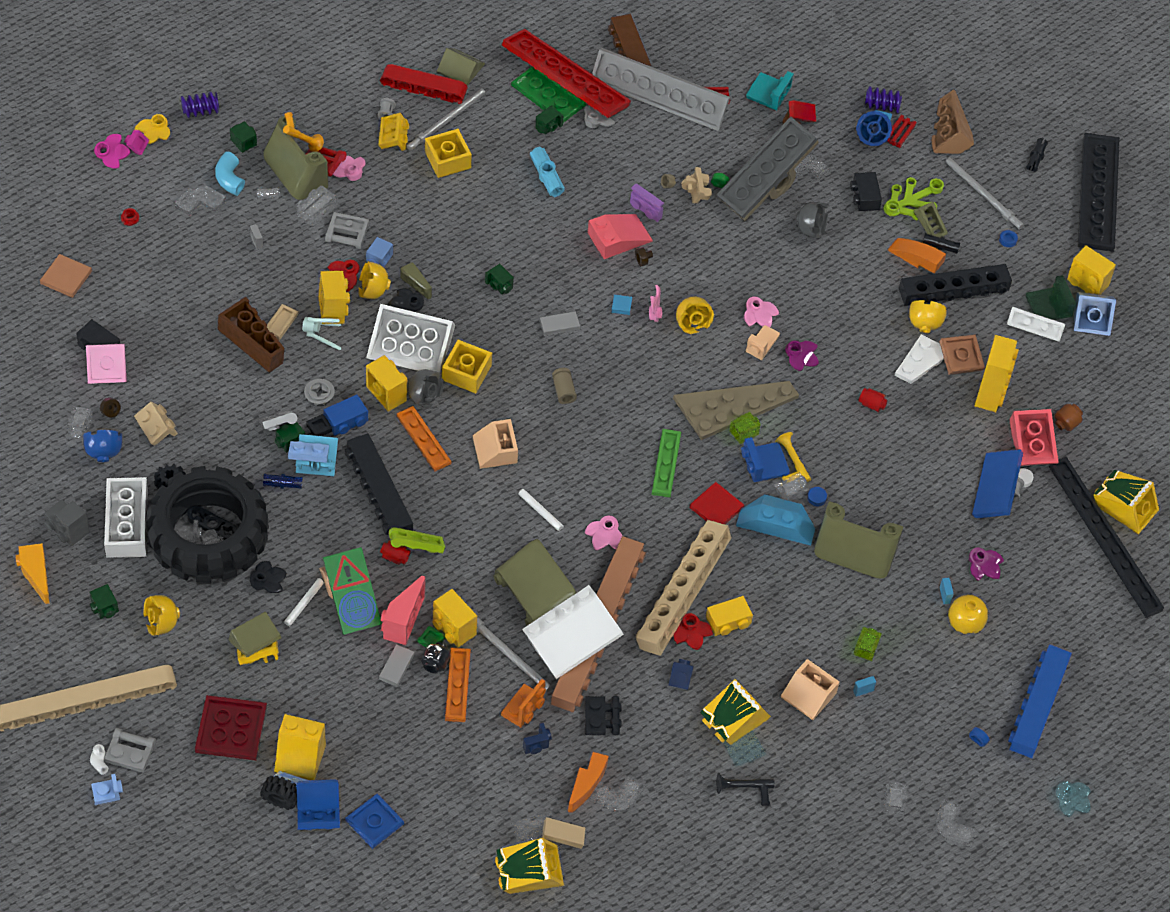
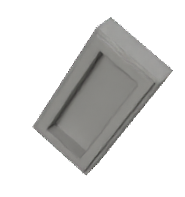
M576 311L540 317L539 320L544 336L580 330Z
M396 644L379 676V680L398 687L414 657V651Z

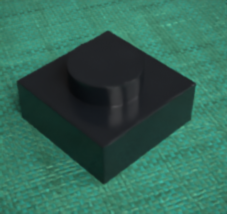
M324 414L306 421V426L313 436H324L332 432V426Z

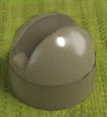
M664 174L661 178L662 187L673 188L676 185L675 176Z

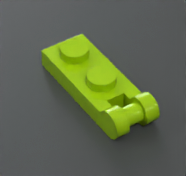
M391 528L388 533L391 545L395 548L407 546L411 549L427 550L430 553H443L445 549L443 537L400 528Z

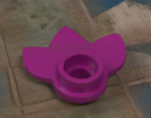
M799 341L789 342L786 345L785 352L789 356L790 365L798 371H802L804 366H817L819 361L813 352L817 349L818 345L811 341H803L801 343Z
M980 547L972 549L969 554V560L971 562L970 571L977 581L984 575L992 579H999V564L1004 562L1002 556L993 550L985 551Z

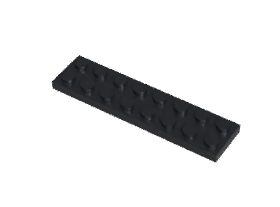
M1084 133L1078 247L1084 248L1088 246L1091 249L1114 252L1120 137Z

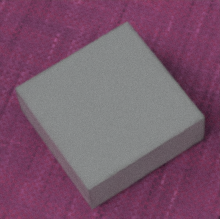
M256 224L251 225L250 236L256 250L263 248V237Z

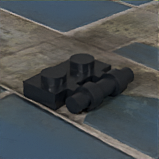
M585 696V735H606V728H612V735L620 734V728L622 727V720L620 719L622 705L619 703V696H612L610 704H606L605 696ZM606 712H612L611 720H606Z

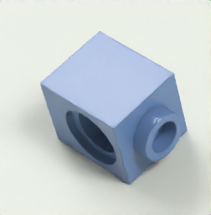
M377 237L366 251V263H368L367 261L374 262L385 267L393 255V244Z

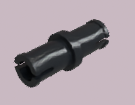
M1044 138L1037 139L1035 148L1030 153L1031 158L1026 166L1028 170H1030L1031 166H1033L1031 171L1036 172L1038 170L1039 163L1043 160L1044 151L1048 145L1046 139L1043 144Z
M925 233L922 242L936 247L940 251L943 249L955 254L958 253L960 242H954L945 239L943 236L940 238Z

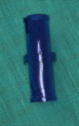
M264 473L263 479H271L272 481H263V486L280 487V489H284V487L302 489V484L294 482H302L303 477Z

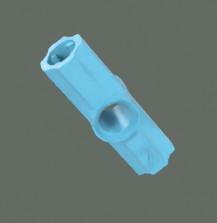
M534 148L530 152V157L539 173L540 181L544 183L550 196H560L565 191V187L555 170V163L550 160L544 148Z

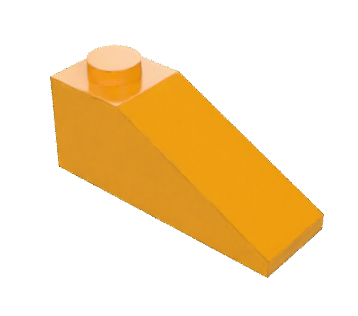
M43 543L18 546L19 554L16 555L17 566H21L23 575L44 603L49 604Z

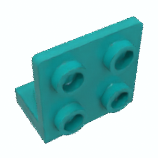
M787 71L784 77L781 76L780 79H776L760 72L747 92L746 98L777 111L792 87L794 73Z

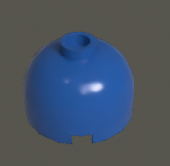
M871 111L863 114L858 120L856 126L859 139L866 145L873 147L881 146L891 137L892 123L884 113Z
M97 430V434L91 435V431L84 433V449L89 456L96 458L98 462H109V458L118 455L122 448V433L118 435V431Z

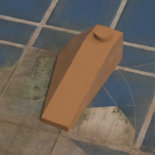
M953 89L939 100L937 116L940 119L934 125V129H937V134L933 135L931 140L935 153L961 154L974 145L970 126L956 91Z

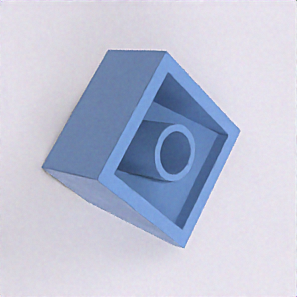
M1077 292L1074 308V331L1110 336L1116 299L1113 296Z

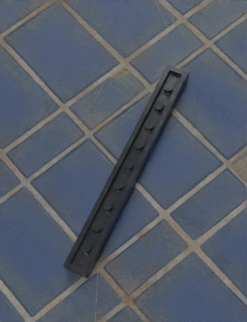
M1068 458L1059 459L1058 464H1049L1050 470L1145 618L1163 612L1164 606Z

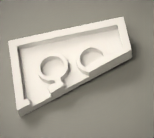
M921 334L895 372V376L910 384L918 380L944 360L940 344Z

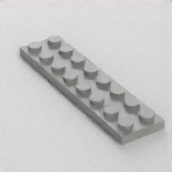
M604 48L599 49L592 72L595 77L621 94L719 131L730 99L729 96Z

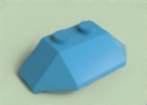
M765 494L740 510L736 523L737 527L810 546L815 533V527L802 504Z

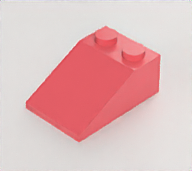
M608 214L589 220L588 234L603 259L653 242L636 214Z
M1051 409L1014 411L1010 418L1011 433L1015 449H1021L1023 452L1021 466L1058 464Z
M425 576L419 577L389 603L387 610H383L381 615L383 639L403 645L407 644L425 598Z

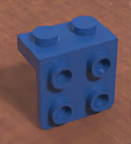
M752 437L744 440L741 453L746 460L747 470L751 474L753 482L789 475L790 470L779 443L755 447Z
M305 780L297 782L298 830L340 828L338 780Z

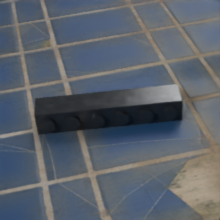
M369 433L347 440L346 456L348 460L352 459L353 470L356 475H360V484L363 490L367 489L368 501L371 505L374 504L376 517L378 520H382V528L385 535H389L388 533L391 528L413 531V521Z

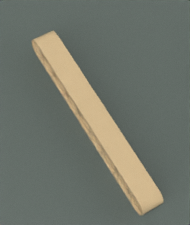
M162 665L0 705V731L2 732L7 728L11 730L23 727L27 723L31 725L43 722L48 718L63 717L68 713L72 715L84 712L88 708L92 710L104 707L105 704L109 703L112 705L126 701L125 699L129 698L132 700L145 697V694L149 693L153 695L165 692L166 689L170 688L173 690L177 687L173 668L170 665Z

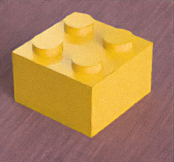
M459 129L425 138V154L437 178L471 168L472 154Z
M1085 246L1074 257L1067 280L1073 286H1078L1084 290L1085 293L1101 295L1110 284L1116 264L1088 246Z
M321 271L318 299L321 318L340 320L338 323L322 322V324H344L345 316H348L347 304L350 303V294L346 292L348 280L344 278L343 271Z
M457 340L442 367L443 381L477 393L492 366V352Z
M383 355L366 365V387L388 412L407 401V377L404 373H400L392 360Z
M453 589L433 601L432 623L437 630H442L445 633V638L450 644L454 643L459 648L477 635V615Z

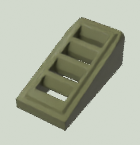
M933 201L914 210L927 234L940 238L948 234ZM931 216L933 219L928 221L927 218ZM936 223L937 226L931 227L930 224ZM940 229L941 232L934 234L933 231Z
M413 262L400 269V277L403 281L425 298L430 299L432 297V287Z

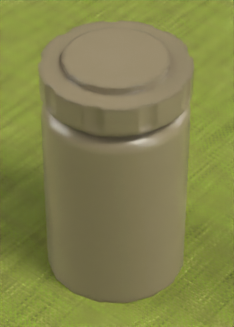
M564 367L554 370L552 377L559 403H573L577 396L570 370Z

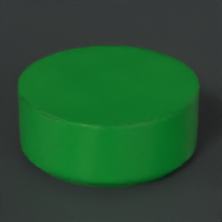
M714 173L711 179L712 185L721 189L730 181L729 177L723 173Z

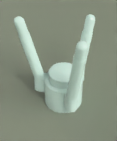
M305 317L302 329L304 332H307L308 337H313L333 348L341 350L340 346L314 334L319 332L321 325L341 326V324H322V322L338 323L339 319Z

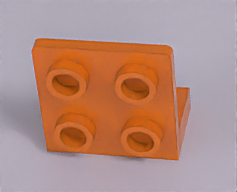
M541 679L534 689L523 684L503 709L501 716L520 728L525 723L528 724L532 720L533 712L536 708L540 709L545 702V680Z

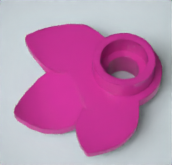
M120 134L109 135L105 141L97 143L94 148L95 155L102 159L107 167L119 168V160L125 159L131 153L128 147L120 144L122 139ZM102 149H107L105 153H101Z

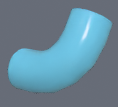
M225 152L215 167V176L222 188L238 196L245 185V180L233 173L239 164V159L233 153Z

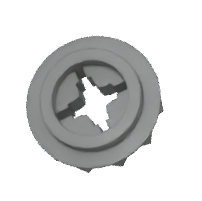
M314 379L305 386L304 394L309 403L312 402L316 406L318 404L325 405L326 402H331L335 395V389L332 383L325 379ZM320 387H321V388H322V393H321V395L318 397L316 392H318V391L320 390Z

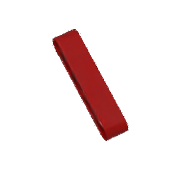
M393 64L386 65L380 79L383 86L388 85L399 90L405 89L407 92L421 93L427 97H437L452 103L453 101L458 102V104L463 102L468 89L467 85L462 81Z

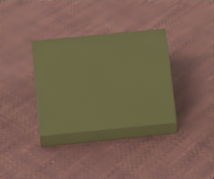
M446 48L437 72L450 79L462 81L468 86L485 63L455 48Z
M266 611L231 630L229 636L230 643L246 657L281 639L280 633Z

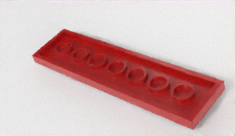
M526 29L503 40L502 46L508 49V51L520 57L523 61L561 85L562 88L568 90L577 98L586 102L602 115L609 118L630 106L631 100Z

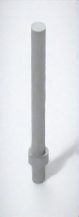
M481 88L425 132L415 136V139L407 145V149L412 151L418 145H423L425 138L433 135L486 94L485 90Z
M948 158L945 163L993 205L1007 222L1010 221L1018 229L1024 226L1015 217V213L1012 210L1004 207L953 159Z
M477 618V632L479 631L538 684L543 678L485 627V623L481 619ZM545 680L547 692L552 686Z

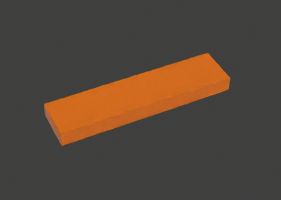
M414 406L397 413V418L434 472L451 464L450 458Z
M450 649L451 657L449 662L445 721H466L471 649Z

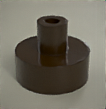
M644 247L635 249V258L639 266L648 265V259L653 258L652 251L646 252Z
M111 397L105 398L100 404L101 413L109 418L116 417L121 410L120 403Z

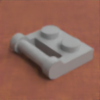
M334 212L326 233L325 242L331 243L333 241L361 249L369 226V219ZM334 232L343 233V234H348V235H353V236H358V237H357V239H354V238H350V237L335 235Z
M287 410L259 419V423L263 429L272 431L280 428L279 424L285 422L289 424L296 423L297 415Z
M116 728L104 757V762L144 773L155 746L156 738H145ZM121 739L146 746L145 750L119 744V741Z

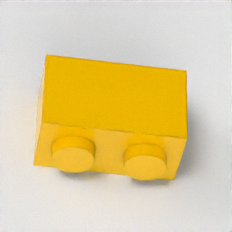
M744 596L707 607L706 619L715 636L720 634L722 636L727 635L732 630L738 628L740 630L746 629L752 623L753 614Z

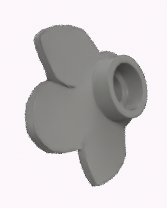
M589 105L585 107L584 121L586 126L597 128L599 125L609 127L615 124L614 120L602 115Z

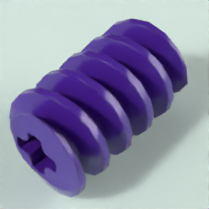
M869 86L866 92L865 105L868 103L869 109H871L873 104H875L876 110L881 105L883 111L888 106L890 112L896 108L897 113H899L902 95L900 96L899 91H896L893 95L891 89L886 94L884 88L879 93L878 87L872 92V87Z
M209 92L208 97H206L205 93H202L201 98H199L198 94H195L194 100L188 95L187 101L181 96L183 115L186 114L188 118H190L192 112L195 117H197L198 111H200L202 116H204L205 110H207L209 115H211L212 109L215 110L216 114L219 112L217 92H215V96L212 92Z

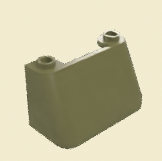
M284 115L279 118L264 149V160L292 197L302 200L328 188L327 160L319 152H311L306 155L303 153L293 137L283 132L284 126L287 125ZM293 118V123H294V128H295V127H296V121H295V119Z
M829 501L815 544V555L820 559L875 578H885L896 555L903 526L887 523L882 527L881 532L843 520L845 516L844 508L839 504Z
M538 539L525 545L499 566L493 575L496 584L502 585V587L508 586L526 611V626L576 594L572 584Z

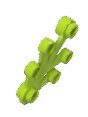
M912 177L907 178L905 196L900 201H898V196L902 192V187L898 184L893 185L891 188L892 196L884 204V212L889 216L903 214L918 220L914 210L905 208V206L920 208L930 203L920 201V199L932 193H941L944 187L943 181L937 178L932 179L928 188L912 195L917 181Z

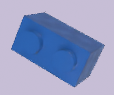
M358 395L323 409L324 416L332 426L334 436L345 434L349 429L356 426L361 427L368 421V410Z

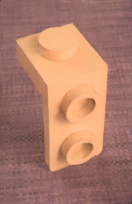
M764 325L757 336L751 334L748 338L746 352L763 360L778 339L780 333Z

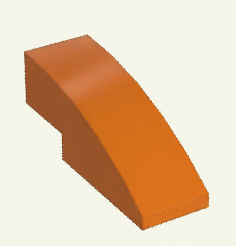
M897 238L888 249L889 252L917 268L922 266L934 274L944 263L946 253L932 246L904 238Z
M593 752L588 769L579 768L569 801L568 812H573L579 808L598 787L608 765L609 756Z

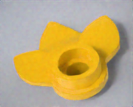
M156 114L151 119H143L135 126V130H140L149 139L148 144L156 142L159 138L167 140L170 136V129L167 127L168 121L161 114Z

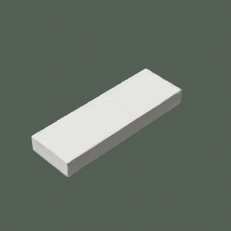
M1012 307L1006 324L1060 342L1065 327L1064 323Z

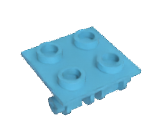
M300 434L299 441L329 445L327 463L296 460V473L334 476L338 438Z

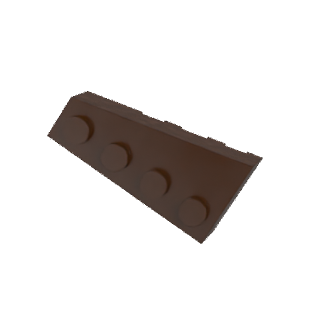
M244 297L218 315V330L269 373L283 364L285 348L273 332L268 330L267 324L264 320L260 319L256 309L251 307L247 297Z

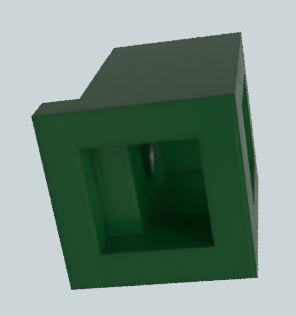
M551 105L536 116L535 127L539 133L546 135L550 131H555L558 126L560 128L563 126L564 115Z
M500 263L485 272V283L487 285L490 284L494 291L498 290L501 294H508L513 289L514 277Z

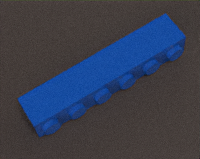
M1050 644L1047 651H1042L1039 659L1042 665L1041 667L1037 666L1033 674L1036 681L1035 683L1030 682L1027 690L1030 696L1029 699L1024 698L1021 710H1024L1023 715L1018 714L1014 725L1018 728L1016 732L1013 730L1011 732L1008 742L1012 744L1009 750L1033 758L1070 660L1071 652Z

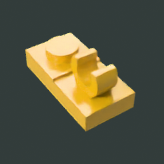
M277 641L249 657H246L237 649L240 665L251 664L256 660H260V658H263L264 662L268 663L267 656L273 655L278 660Z

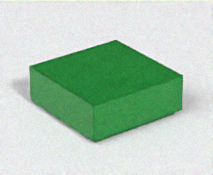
M428 626L419 637L418 643L424 647H427L429 644H436L437 642L442 643L445 635Z

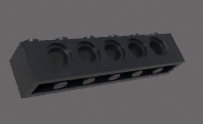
M999 264L901 278L899 291L904 306L911 305L912 302L925 300L924 303L930 304L931 301H952L957 298L968 299L972 296H987L992 293L1003 294L1010 290L1012 279L1007 265Z

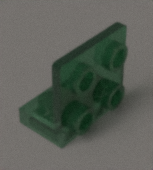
M1063 275L1056 276L1052 288L1026 293V298L1033 314L1051 320L1064 319L1073 315L1076 302Z

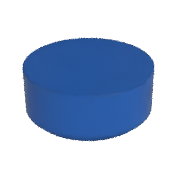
M1010 230L1003 231L999 237L1000 244L1009 248L1015 246L1018 240L1017 234Z
M821 487L811 488L807 496L808 502L813 506L824 505L827 499L826 491Z
M974 727L969 733L970 738L981 747H985L990 741L988 735L977 727Z

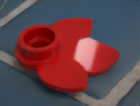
M347 260L345 262L334 261L327 267L329 271H343L344 278L348 280L346 292L354 288L357 283L356 275L360 270L359 264L355 260Z
M688 613L684 615L673 638L676 644L686 641L692 649L699 650L703 645V637L711 636L713 632L707 622L700 621L693 613ZM687 622H692L693 625H688V624H686V623H687Z

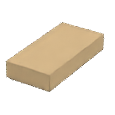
M282 304L267 324L268 330L273 332L276 338L280 340L298 316V311Z
M546 817L542 838L582 849L584 846L585 827Z

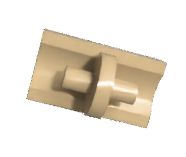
M695 167L694 174L686 176V179L681 183L682 188L691 193L692 203H698L701 199L708 200L712 195L711 189L704 187L709 183V175L702 174L699 167Z

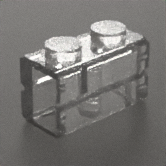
M321 185L316 190L313 189L305 200H300L297 203L296 216L309 226L314 227L337 207V197Z

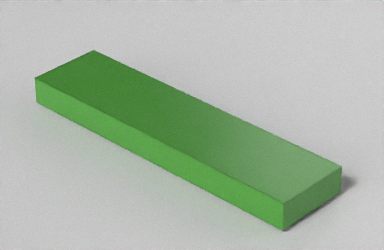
M662 430L652 495L671 498L681 438L680 431Z

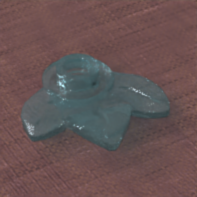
M1067 781L1057 785L1056 796L1060 800L1059 807L1067 817L1072 816L1074 810L1081 813L1090 812L1091 806L1087 796L1090 795L1091 790L1087 785L1080 782L1071 784Z

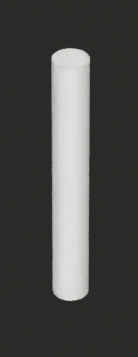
M524 489L520 490L518 495L556 530L560 531L564 527Z
M318 578L285 619L284 624L289 627L292 625L324 584L322 579Z

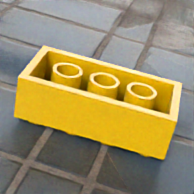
M995 335L975 407L993 412L997 411L998 406L1002 407L1019 349H1016V340Z

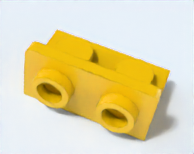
M401 113L381 117L378 144L381 149L398 145L401 151L406 150L409 123Z

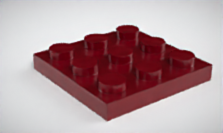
M206 695L195 753L256 761L267 703Z

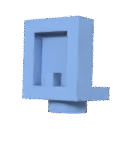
M111 774L112 780L91 784L95 805L120 800L119 793L123 792L121 780H116L115 774Z

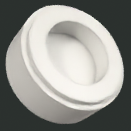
M1020 468L1018 477L1023 479L1025 483L1023 487H1028L1032 484L1033 473L1026 468Z

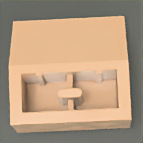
M511 419L493 421L473 435L480 469L516 464L518 462V448Z
M807 659L795 672L781 698L814 720L837 694L839 681Z

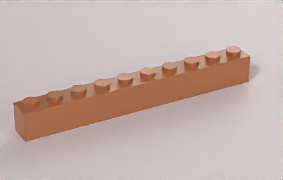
M622 536L596 594L616 623L619 617L617 615L618 609L622 610L626 599H624L625 594L629 595L632 583L630 582L632 578L636 579L638 575V563H643L646 552H643L644 543ZM605 647L559 678L552 694L551 705L573 713L576 706H581L584 697L582 692L583 690H588L591 682L588 678L590 674H595L598 666L596 660L602 657Z

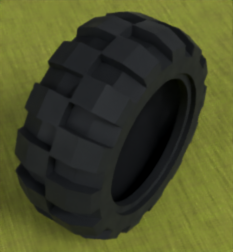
M205 466L192 468L191 473L186 475L180 472L167 481L168 487L161 486L152 498V505L147 510L146 519L150 547L154 550V557L165 569L171 567V573L187 581L189 577L196 578L198 584H212L211 579L222 578L223 582L237 577L238 570L247 571L258 560L257 554L260 555L265 549L268 540L267 531L269 529L266 503L261 493L254 489L253 483L240 474L236 477L232 476L230 469L216 466V470H206ZM192 506L223 507L232 511L242 521L232 536L215 544L204 545L189 542L179 536L174 530L178 520Z

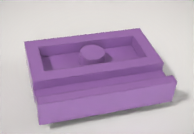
M637 183L632 186L631 205L635 209L644 212L649 219H654L656 222L662 219V205H664V202Z

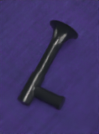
M719 772L716 778L718 794H720L721 790L731 787L760 788L761 805H770L768 788H774V779L733 780L723 778Z

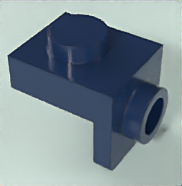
M679 659L678 662L673 663L669 686L689 689L694 666L690 665L691 661Z
M539 723L538 735L523 738L525 754H537L542 749L549 748V741L552 738L549 728L546 729L544 723Z

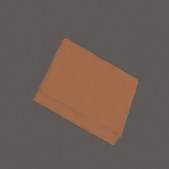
M59 254L40 279V284L73 298L91 274L92 268Z
M976 335L941 338L939 341L949 375L985 369Z

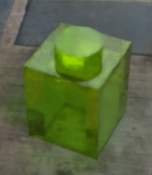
M748 412L731 421L729 431L739 444H742L746 438H754L759 435L760 421L751 412Z
M863 627L853 655L872 661L882 633L872 628Z

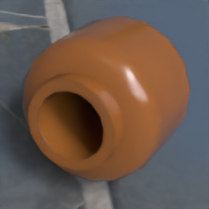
M1065 404L1055 413V424L1060 430L1072 431L1082 422L1083 412L1076 404Z

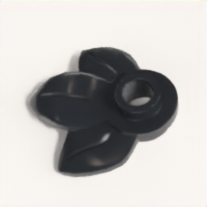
M402 288L397 290V297L392 298L387 306L416 312L422 309L424 299L420 294L413 293L410 289Z
M262 561L256 565L255 572L250 575L249 581L256 590L265 589L269 593H279L283 591L280 582L285 579L287 572L280 567H272L270 561Z

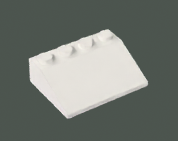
M380 304L366 358L376 360L385 355L396 366L416 371L428 369L440 373L451 343L455 324L453 321Z
M589 585L522 629L556 679L624 635Z

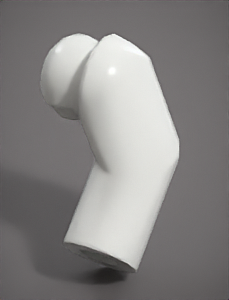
M97 744L93 747L90 763L103 775L109 769L104 763L106 752L103 745Z

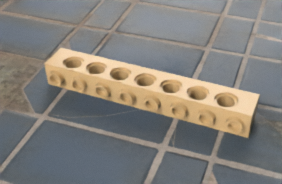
M707 520L705 525L700 528L696 540L691 543L690 549L682 558L679 568L674 571L671 581L665 586L663 594L655 602L651 614L646 617L643 627L636 634V640L641 650L659 656L662 655L683 620L684 615H686L731 540L728 525Z

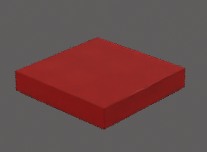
M717 482L712 484L690 504V509L706 522L710 520L724 525L744 507L742 502Z

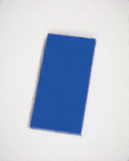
M1021 449L986 453L972 512L974 518L1010 515L1023 457Z

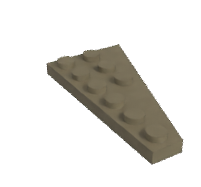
M790 381L673 395L674 401L701 440L799 398L798 392Z

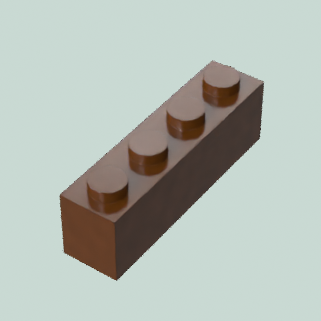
M631 14L611 17L608 31L614 37L613 44L615 48H618V54L651 66Z

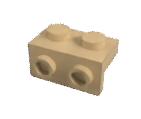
M150 402L134 417L150 443L156 445L167 435L176 436L178 433L175 430L176 425L166 416V409L161 404L157 405Z

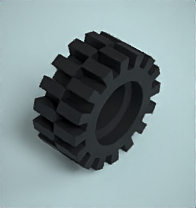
M271 775L266 778L260 796L263 797V800H268L267 803L274 804L273 806H279L282 809L284 807L286 810H289V808L293 809L297 803V784L291 783L289 779L285 780L284 777L279 778L276 775L274 777Z

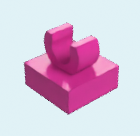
M134 130L131 135H127L124 142L127 143L126 145L135 154L142 155L149 139L140 130Z

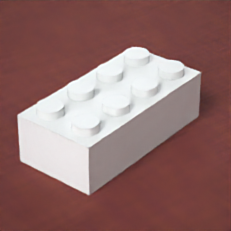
M146 477L107 478L104 541L106 558L146 557V519L148 510Z

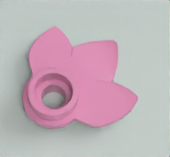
M346 156L345 161L340 163L333 175L338 178L347 177L351 181L360 179L363 173L362 168L366 164L364 158L358 157L353 159L351 156Z
M655 285L656 297L650 296L649 318L654 320V322H658L659 318H662V307H660L661 290L658 285Z
M750 297L746 302L747 311L744 314V320L749 327L756 322L762 327L764 325L771 327L772 316L778 315L779 311L771 302H763L759 297Z
M605 516L600 521L592 522L585 530L586 535L593 536L592 544L595 550H600L608 544L616 550L622 538V534L618 530V521L613 516ZM611 522L612 526L608 528L605 524Z

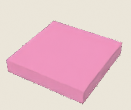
M125 344L86 345L88 384L127 382Z

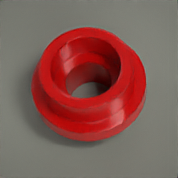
M125 209L121 214V221L128 226L135 225L139 221V214L135 209Z

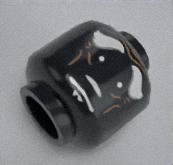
M437 642L426 647L421 662L426 671L436 674L445 670L451 655L446 645Z

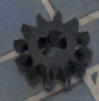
M166 463L165 468L159 467L158 472H155L154 486L158 490L161 486L168 487L167 481L180 472L183 475H186L181 466L176 467L175 463L169 466Z

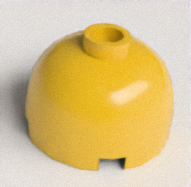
M367 261L368 263L364 264L359 280L362 281V289L358 288V295L361 298L376 299L381 297L385 290L389 289L391 281L388 279V273L383 266Z
M697 296L684 299L680 302L676 311L678 325L688 334L698 333L696 329L704 327L707 329L714 318V312L710 304Z
M925 300L912 302L909 318L911 323L920 329V332L930 333L942 326L947 313L944 305L933 301L930 304H924Z
M164 595L149 596L145 599L143 613L144 617L148 616L151 625H146L148 632L151 635H162L170 632L180 617L179 608L176 607L169 597Z
M963 595L955 599L948 611L949 622L955 630L963 634L978 633L987 623L988 609L980 598L974 595Z

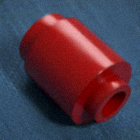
M864 388L858 402H861L865 407L879 412L880 409H885L888 400L885 399V394L871 388Z
M389 540L388 543H383L380 553L383 554L382 558L398 565H405L411 551L406 546L395 548Z

